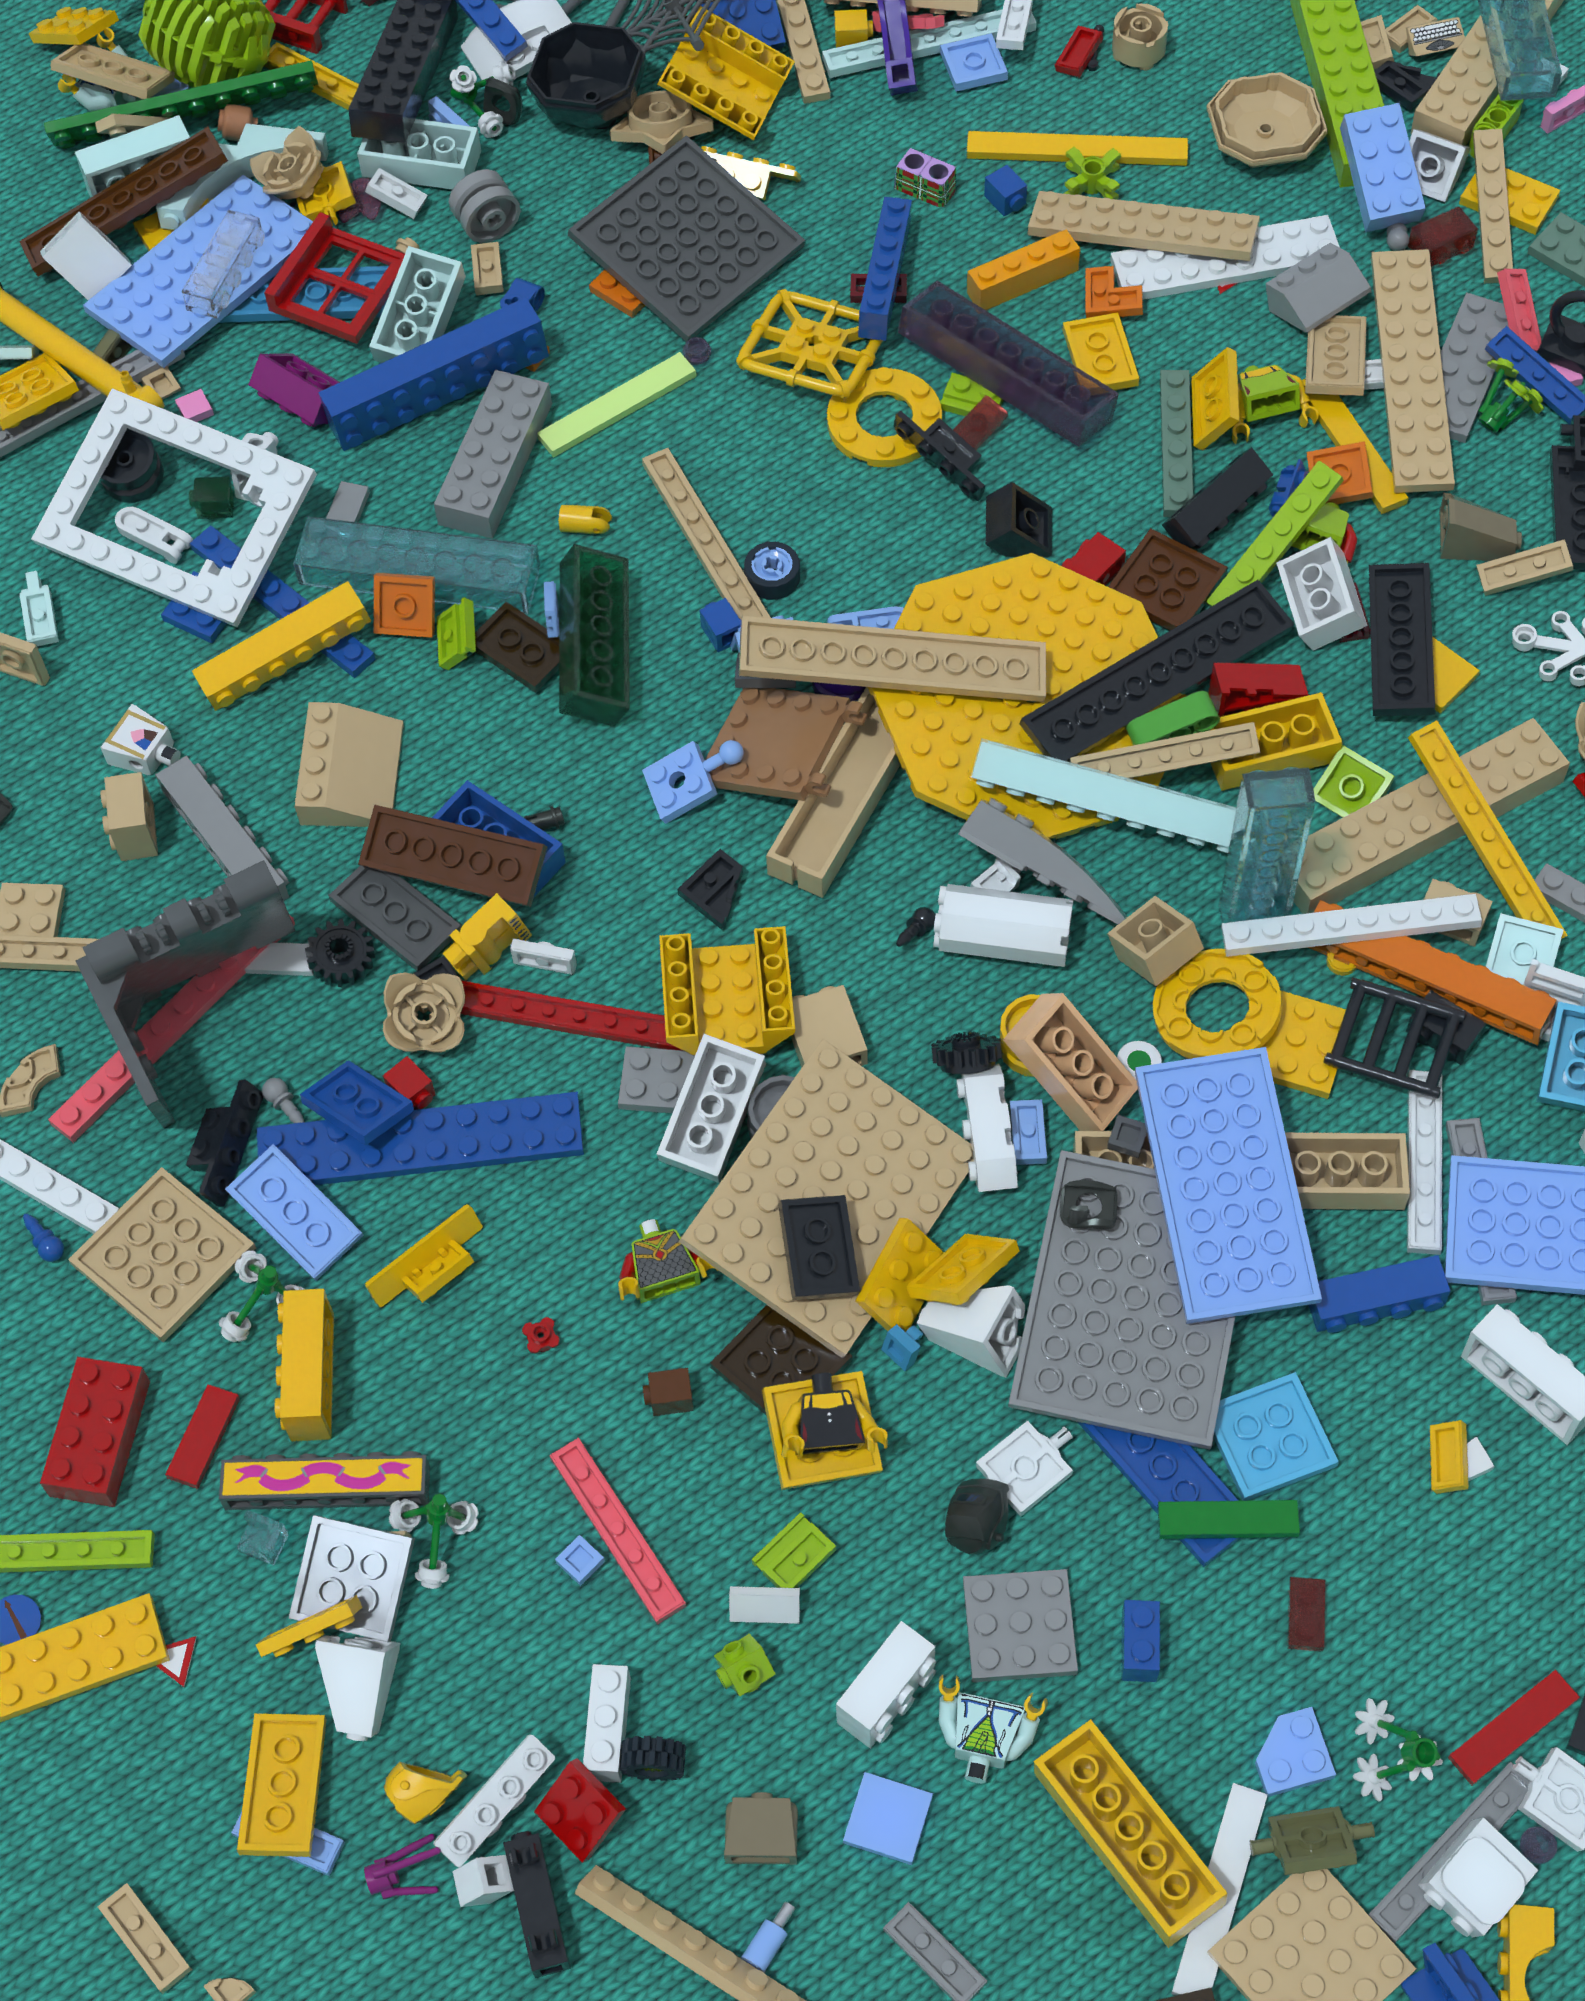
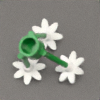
M1368 1698L1366 1700L1367 1712H1355V1716L1362 1721L1355 1729V1734L1362 1735L1366 1733V1741L1370 1745L1374 1742L1376 1734L1387 1738V1731L1406 1739L1405 1743L1399 1744L1402 1759L1397 1762L1396 1766L1390 1768L1388 1766H1381L1378 1768V1760L1375 1754L1370 1756L1368 1763L1361 1757L1357 1758L1358 1767L1362 1772L1354 1773L1353 1778L1356 1781L1364 1782L1361 1788V1795L1364 1797L1372 1792L1375 1800L1379 1802L1382 1801L1381 1789L1387 1791L1392 1789L1390 1783L1385 1780L1386 1777L1409 1772L1410 1781H1414L1421 1771L1428 1780H1432L1433 1773L1430 1767L1441 1765L1443 1761L1440 1759L1435 1741L1421 1738L1416 1731H1408L1391 1724L1394 1716L1384 1714L1388 1705L1387 1701L1382 1700L1376 1706L1373 1699Z

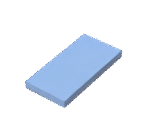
M274 1144L225 1188L315 1281L364 1236Z

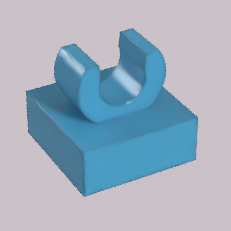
M896 1324L887 1332L881 1350L906 1371L915 1363L921 1348L917 1340L923 1336V1333L914 1325L905 1332Z

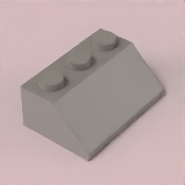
M1332 243L1323 246L1265 283L1269 311L1306 333L1371 292L1369 283L1350 253Z

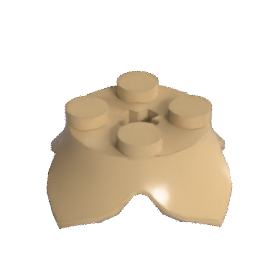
M298 126L287 136L282 153L268 151L249 159L253 175L264 185L262 188L263 193L276 195L279 199L288 200L298 197L306 199L310 197L314 192L313 187L324 170V166L320 162L321 151L317 150L311 134L301 126Z
M406 972L389 976L383 993L384 1004L387 1010V1018L383 1022V1032L389 1045L405 1052H444L460 1044L465 1031L464 1023L460 1018L465 1002V992L460 977L442 973L435 974L427 980H422L415 974ZM419 1010L422 1013L431 1012L429 1015L430 1020H418L417 1012Z

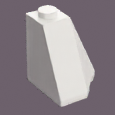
M1009 1285L978 1289L962 1305H952L951 1303L937 1301L928 1302L926 1307L922 1309L917 1324L929 1341L1006 1378L1019 1355L1022 1337L1017 1336L1018 1318H1024L1025 1304L1015 1288Z
M323 1636L316 1640L315 1649L336 1731L347 1733L346 1738L350 1740L367 1741L368 1737H373L380 1730L401 1643L385 1642L368 1637L345 1639L344 1643H339L340 1637Z

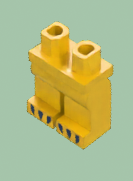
M496 893L464 923L460 932L455 929L449 935L454 943L442 954L454 969L467 980L478 969L484 975L491 970L489 965L496 963L500 959L502 951L512 943L513 939L519 938V940L526 941L532 934L517 913Z

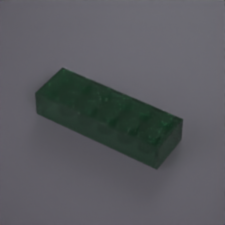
M574 544L560 562L559 713L615 727L630 709L629 559Z

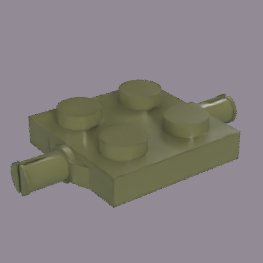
M1339 1806L1268 1817L1271 1838L1250 1840V1850L1252 1856L1274 1853L1280 1859L1285 1875L1301 1874L1309 1871L1340 1868L1357 1864L1354 1840L1375 1838V1831L1372 1822L1356 1825L1349 1824L1343 1818Z

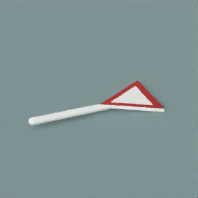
M197 1636L166 1645L170 1661L156 1665L157 1668L184 1688Z

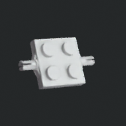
M1026 1421L976 1462V1467L986 1479L1008 1484V1503L1021 1517L1072 1475L1073 1470L1061 1458L1058 1449L1072 1439L1073 1436L1070 1431L1067 1432V1428L1062 1427L1060 1431L1049 1439L1040 1434L1029 1421Z
M1557 1747L1550 1749L1543 1764L1538 1768L1520 1756L1515 1761L1516 1764L1513 1765L1512 1769L1527 1778L1529 1784L1528 1791L1518 1810L1577 1852L1584 1850L1585 1767Z

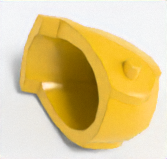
M399 1762L386 1777L384 1790L390 1802L395 1806V1810L409 1822L417 1824L429 1815L432 1816L446 1802L449 1795L454 1790H457L467 1777V1774L458 1769L451 1776L416 1765Z

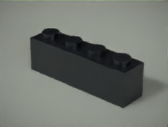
M1251 447L1232 460L1168 518L1162 526L1173 540L1198 550L1210 540L1208 534L1211 531L1218 532L1230 522L1227 517L1232 512L1236 515L1249 504L1246 501L1247 498L1251 495L1256 497L1268 487L1265 482L1274 474Z

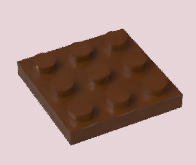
M1150 528L1108 587L1142 602L1149 619L1171 631L1199 614L1207 599L1226 576L1228 567Z

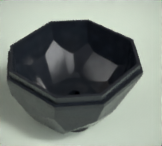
M572 22L541 39L527 76L526 85L539 108L548 117L575 127L607 129L613 126L618 118L633 107L642 82L646 56L624 28Z

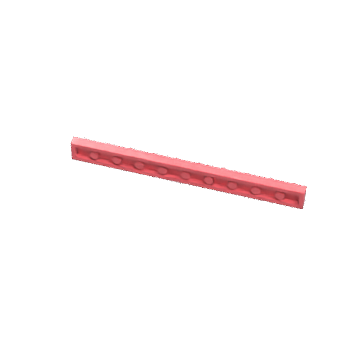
M290 916L291 921H292L293 926H294V925H295L294 919H293V917ZM268 945L258 950L255 946L219 963L220 968L200 978L196 974L137 1032L145 1048L141 1051L142 1055L146 1054L148 1059L154 1064L246 973L244 969ZM118 1050L48 1119L50 1124L71 1142L74 1143L135 1083L120 1051Z

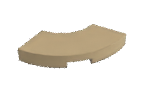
M56 1044L43 1047L26 1056L20 1061V1065L12 1075L6 1078L0 1093L1 1117L33 1111L34 1100L39 1090L49 1081L61 1077Z

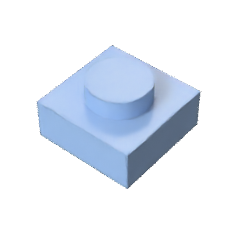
M580 1535L555 1559L556 1564L580 1586L605 1562L604 1557Z

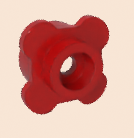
M545 1317L541 1322L534 1324L529 1322L523 1326L522 1332L528 1338L527 1349L529 1352L534 1354L545 1352L558 1346L560 1340L554 1333L553 1327L555 1323L553 1319ZM543 1333L544 1336L542 1338H539L538 1334Z

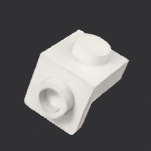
M997 857L995 863L971 882L970 887L1013 892L1019 887L1021 880L1019 874L1021 872Z

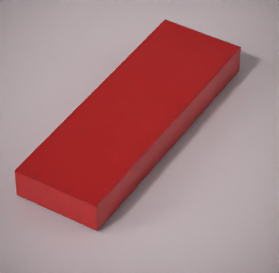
M207 1384L166 1471L167 1479L196 1489L199 1488L240 1400L238 1394Z

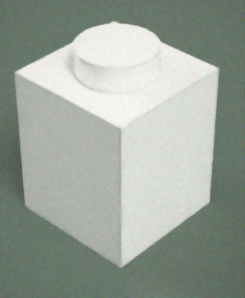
M506 1855L475 1858L452 1871L460 1907L490 1904L514 1891Z

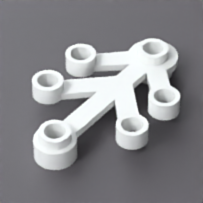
M1557 611L1552 615L1551 626L1555 631L1563 632L1569 640L1539 636L1536 629L1529 624L1518 625L1512 632V644L1519 651L1526 652L1534 647L1566 652L1553 660H1547L1540 664L1539 676L1544 681H1553L1556 679L1559 670L1585 657V638L1572 624L1569 614L1564 611ZM1585 618L1582 620V628H1581L1582 633H1583L1584 635H1585ZM1559 619H1562V620H1564L1565 622H1564V623H1557L1556 621L1559 620ZM1576 665L1570 670V682L1573 685H1585V665ZM1545 669H1552L1553 672H1551V673H1546V672H1544V670H1545ZM1582 674L1584 676L1581 678H1577L1574 675Z

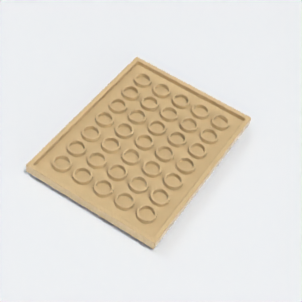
M822 1039L678 1242L842 1358L846 1356L872 1316L855 1302L858 1295L792 1300L778 1203L780 1200L845 1195L861 1291L899 1218H909L927 1235L967 1175L968 1162L974 1161L971 1143L967 1140H964L960 1135Z

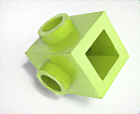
M750 1633L738 1641L728 1643L722 1651L714 1655L720 1667L715 1670L720 1682L725 1689L731 1686L739 1696L755 1691L761 1683L776 1675L762 1646Z

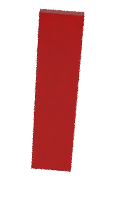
M1554 1670L1452 1752L1448 1759L1473 1786L1577 1702L1580 1697L1563 1677Z

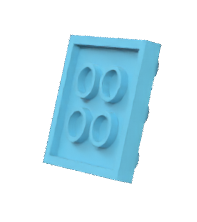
M1296 1372L1220 1400L1213 1438L1242 1501L1251 1500L1338 1466L1339 1461Z

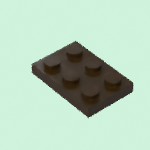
M505 602L475 632V652L535 693L575 654L574 646L559 636L548 638L547 628L508 602Z

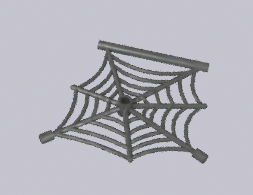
M618 0L605 26L616 27L631 0ZM643 0L637 1L634 10L632 11V13L630 14V16L621 28L626 29V27L630 24V22L638 12ZM647 0L640 14L626 29L631 37L640 36L648 39L644 46L637 43L644 54L659 46L683 41L690 42L696 51H701L704 48V43L699 35L720 0H715L696 33L694 31L713 0L706 1L692 27L688 23L704 0L697 1L686 19V14L696 0H663L657 10L656 8L660 0H655L649 13L638 24L652 1ZM677 19H679V21H677V22H673V23H670V24L666 25V23L669 22V21H671V20H677ZM654 22H660L658 26L652 24ZM680 25H683L684 29H674L663 32L667 29ZM642 29L654 30L651 36L647 33L639 32ZM677 33H688L689 37L670 38L653 44L654 41Z

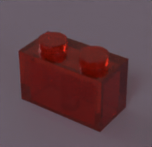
M1458 206L1412 227L1408 247L1410 250L1429 249L1431 267L1440 265L1458 254H1465L1474 247L1478 228Z

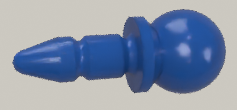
M24 1214L25 1227L34 1237L32 1244L35 1248H38L39 1256L47 1262L59 1260L64 1253V1244L61 1239L54 1236L52 1230H45L36 1218L29 1214Z

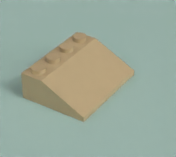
M308 703L295 798V810L300 825L368 827L374 805L394 809L404 727L402 720L341 703Z

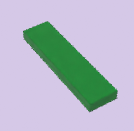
M1297 1500L1158 1502L1157 1505L1159 1539L1299 1537L1300 1535Z

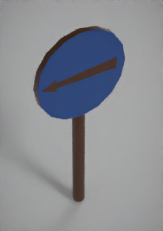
M13 1594L0 1600V1643L7 1645L38 1633L41 1627L42 1616L40 1608L33 1599L25 1595Z

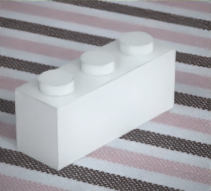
M593 1664L583 1764L602 1782L621 1783L622 1781L620 1760L622 1741L626 1737L631 1682L628 1666Z

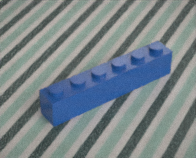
M884 196L859 311V338L887 340L910 229L912 200Z

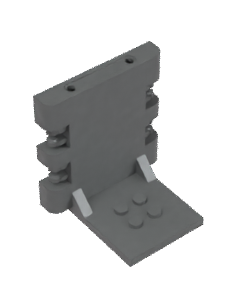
M264 860L223 879L225 884L214 889L213 895L204 899L200 897L194 898L188 902L184 898L163 908L164 913L153 919L154 923L144 928L137 926L127 931L121 928L82 947L86 956L75 960L146 1106L163 1128L176 1122L155 1082V1079L159 1077L152 1062L146 1054L142 1055L141 1053L145 1048L137 1032L134 1030L144 1004L161 997V991L196 974L200 978L220 968L219 963L255 946L258 950L295 932L281 893Z

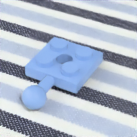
M728 740L721 745L719 753L704 760L699 745L692 741L643 769L642 772L660 819L664 823H668L716 796L717 791L709 772L724 763L729 765L739 763L744 755L742 745L737 741ZM685 776L684 784L675 789L674 784L677 778Z

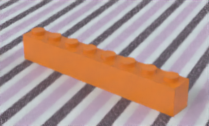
M1320 900L1313 913L1341 910L1343 908L1337 904H1329ZM1401 936L1308 947L1326 956L1330 952L1334 953V959L1345 964L1352 963L1359 970L1425 997L1432 990L1486 1024L1535 1045L1539 1044L1554 1016L1557 999L1552 998L1548 993L1521 985L1520 982L1513 978L1502 977L1491 972L1485 966L1471 964L1462 960L1454 953L1440 951L1422 940Z

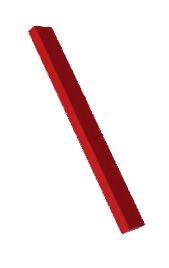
M462 981L465 1002L460 1014L658 1049L684 1051L666 1042L664 1015Z

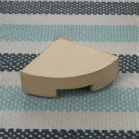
M219 1978L204 1985V1988L214 2001H247L256 1993L248 1983L234 1978Z

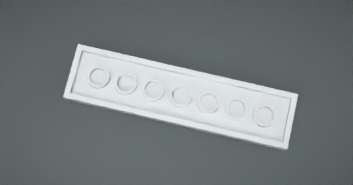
M1324 215L1258 227L1250 261L1141 248L1111 253L1110 261L1111 265L1114 266L1118 287L1142 285L1144 300L1275 277L1329 243L1339 248L1340 246L1329 216Z

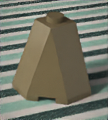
M1443 494L1439 510L1441 559L1492 561L1515 554L1516 550L1521 549L1522 533L1517 532L1515 519L1453 494Z

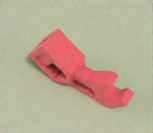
M879 10L873 11V31L882 32ZM931 13L907 15L909 29H935L944 26V15L933 16Z

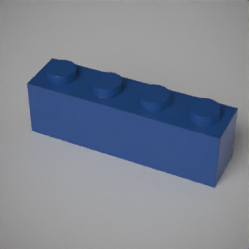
M1436 1255L1318 1281L1322 1300L1320 1303L1308 1306L1316 1331L1327 1330L1329 1333H1335L1344 1330L1348 1325L1359 1323L1361 1326H1367L1376 1323L1380 1318L1392 1316L1394 1319L1408 1316L1412 1311L1424 1309L1426 1312L1438 1310L1446 1304L1451 1291L1439 1256Z

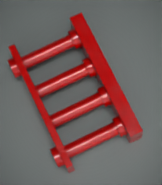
M268 0L265 4L276 24L271 39L318 54L322 49L319 28L332 10L343 14L348 12L346 0H297L286 16L274 13L281 0ZM309 2L321 6L309 24L297 21V18Z

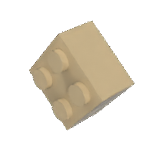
M142 772L104 777L105 790H101L100 795L103 808H107V816H103L102 821L105 834H109L112 851L117 850L121 861L158 856L154 803Z
M1156 896L1107 933L1118 960L1155 986L1159 985L1204 949L1194 922Z

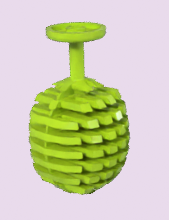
M261 0L144 1L143 19L138 33L143 47L158 62L160 67L167 69L171 73L172 71L175 72L174 78L186 86L194 88L259 73L268 62L271 49L270 41L276 24Z

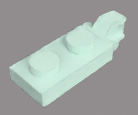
M37 571L27 572L25 575L28 589L21 590V593H19L27 642L37 646L59 642L51 591L48 585L42 586Z

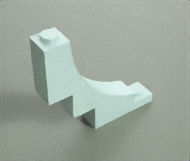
M246 123L237 146L219 144L228 159L226 163L222 164L218 170L209 172L199 178L195 184L186 186L176 192L172 198L157 204L156 209L160 227L176 230L200 210V206L207 198L210 201L242 175L248 178L253 177L249 159L268 151L282 153L285 139L295 129ZM307 131L313 137L317 150H320L322 153L320 161H326L329 153L325 133Z

